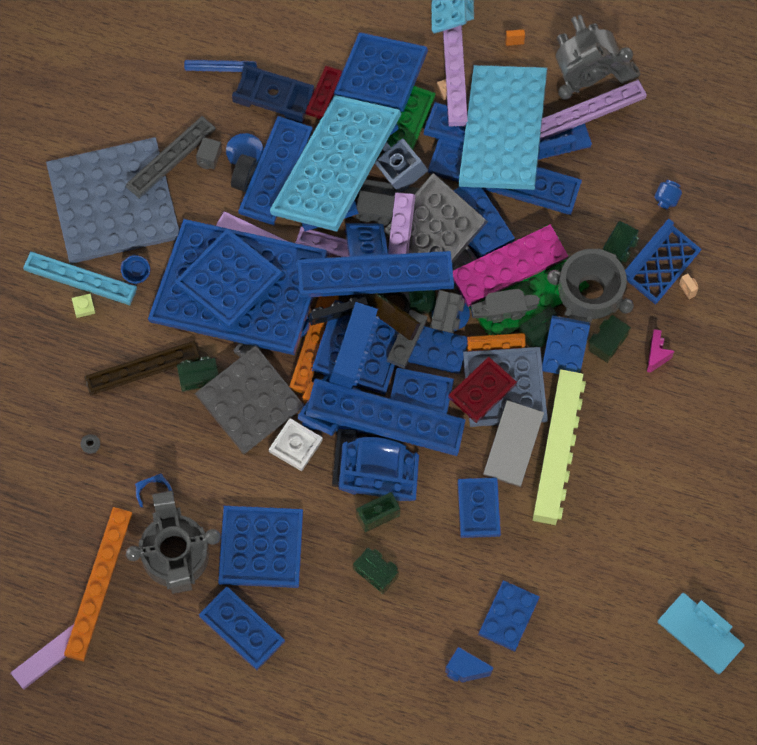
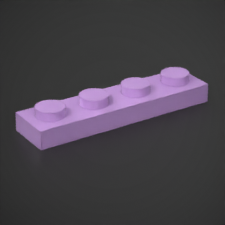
M395 193L388 255L409 253L416 197L414 194Z

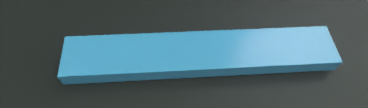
M31 251L23 267L24 271L127 305H131L137 291V286Z

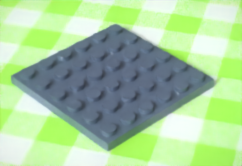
M156 137L46 162L70 264L177 239L179 228L166 177L164 176L140 199L126 188V183L160 154Z

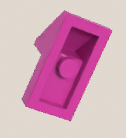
M654 330L651 337L647 372L654 371L669 361L674 354L673 350L662 349L664 338H661L660 330Z

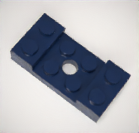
M244 65L241 81L237 90L232 94V100L234 103L250 107L254 105L285 115L286 119L303 123L306 109L314 93V85ZM271 89L278 91L276 95H270L268 92Z

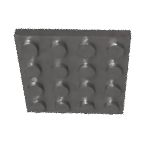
M433 173L415 194L409 253L451 251L453 263L488 221ZM392 221L384 230L389 236Z
M256 346L195 393L196 397L243 455L304 407V404Z

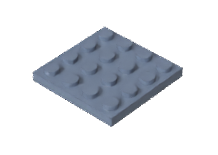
M540 347L463 352L465 379L486 358L490 357L517 381V385L481 420L475 423L469 417L470 427L499 425L506 401L544 412L541 422H547Z

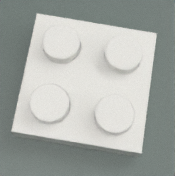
M289 418L269 448V452L298 470L303 471L323 441V437Z

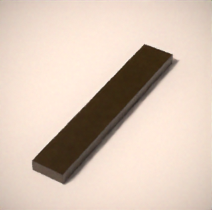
M380 293L348 295L351 298L366 297L367 306L378 309L376 316L408 340L414 339L421 323Z
M194 340L86 375L84 378L91 396L201 360Z

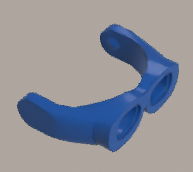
M158 474L135 484L136 498L140 508L143 507L140 493L148 483H162L166 485L169 491H172L169 482L163 477V474Z

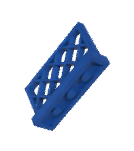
M670 219L663 224L625 270L627 281L655 305L702 250L673 226L674 222ZM674 233L678 237L679 243L670 244L669 235ZM689 246L695 252L693 255L684 256L683 247ZM666 247L668 257H658V248ZM670 247H679L680 256H671ZM681 259L682 268L673 269L672 260ZM668 260L669 269L660 270L659 261ZM655 261L656 270H647L646 262ZM657 273L658 283H649L648 274ZM661 273H670L671 281L662 283ZM636 274H644L645 283L639 284L633 278ZM659 286L660 294L657 298L650 293L649 287Z

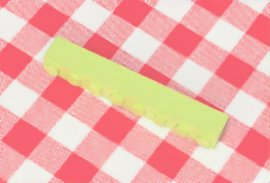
M560 370L532 521L556 525L557 519L562 518L563 508L560 507V502L565 501L567 489H563L564 482L568 483L570 471L566 469L567 464H571L573 453L570 452V446L575 445L576 435L573 434V430L578 428L579 417L576 416L577 410H581L583 401L579 396L580 392L584 393L586 381H582V373Z

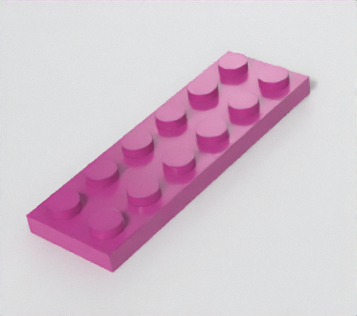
M550 224L453 270V279L467 307L485 299L488 293L500 292L567 260L569 256Z

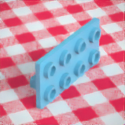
M432 0L433 33L464 25L466 20L474 19V0Z
M682 593L658 620V623L717 674H721L744 647V644L730 633L733 626L702 600L696 604L685 593Z

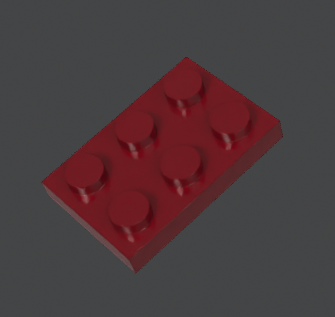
M488 357L448 395V398L477 423L517 385V381Z

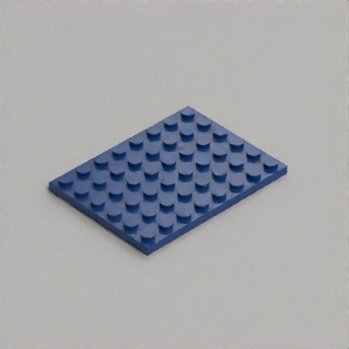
M184 219L150 311L149 322L295 355L313 297L300 298L297 260L327 258V250L228 229L283 273V276L230 329L175 284V281L228 228Z

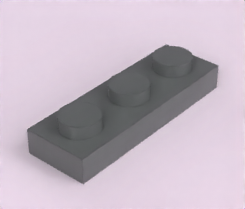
M412 310L408 314L421 323L414 339L408 340L399 333L387 358V362L404 369L428 320L427 316Z

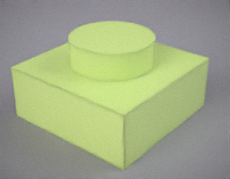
M91 294L72 298L76 318L95 314Z

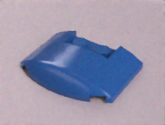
M363 437L357 438L356 441L348 444L345 442L342 444L338 489L354 495L358 493L394 499L393 501H415L419 455L416 452L413 455L406 449L407 446L384 438Z

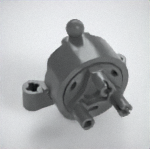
M577 15L578 20L576 16L571 19L576 30L575 37L569 39L565 33L557 36L560 48L556 53V60L566 85H562L558 90V95L562 99H569L573 92L579 93L582 87L591 86L611 73L623 85L640 76L638 67L634 62L630 61L633 58V51L628 47L620 50L613 33L608 30L599 29L596 23L586 28L582 15Z

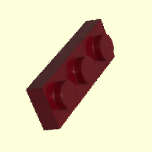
M325 65L306 109V115L322 119L333 99L334 91L343 71Z

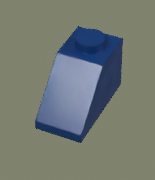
M459 647L445 669L447 676L451 680L456 682L459 680L462 683L488 677L493 671L492 666Z

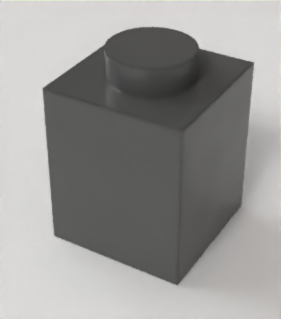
M203 137L196 155L197 165L204 169L211 168L215 170L222 152L221 142Z

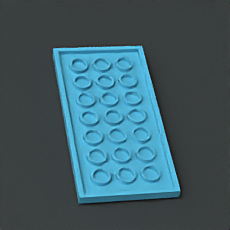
M474 65L459 187L535 190L547 68Z
M335 95L270 209L271 215L338 231L400 118V110Z

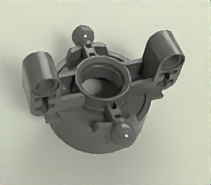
M600 248L581 250L567 259L561 272L552 270L548 273L547 279L552 285L558 284L559 296L567 308L564 316L569 319L590 322L591 324L592 319L608 316L611 313H615L618 308L625 314L633 310V302L630 299H623L627 278L623 265L616 258L617 255ZM586 280L596 281L602 286L603 294L595 299L586 298L580 293L579 285Z
M172 491L152 494L156 513H152L154 522L144 531L139 540V548L137 546L128 547L125 556L130 561H137L141 557L143 567L149 577L158 584L167 586V589H171L172 594L192 590L191 584H195V580L203 574L209 561L208 544H217L220 541L221 535L215 529H210L205 534L204 529L194 520L182 516L180 508L175 506ZM170 536L181 537L186 542L185 552L177 558H168L161 553L162 542Z

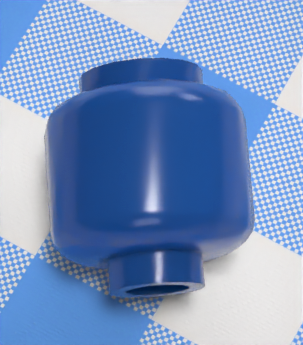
M666 180V182L659 184L654 198L659 202L658 206L668 209L669 207L677 206L682 190L679 184Z

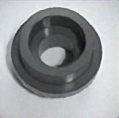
M86 435L81 440V448L85 453L93 454L99 450L100 440L95 435ZM93 441L94 444L92 446H88L87 442Z

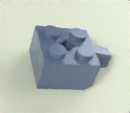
M401 139L392 147L386 142L383 147L385 153L375 161L376 166L398 193L403 192L429 171L404 139Z

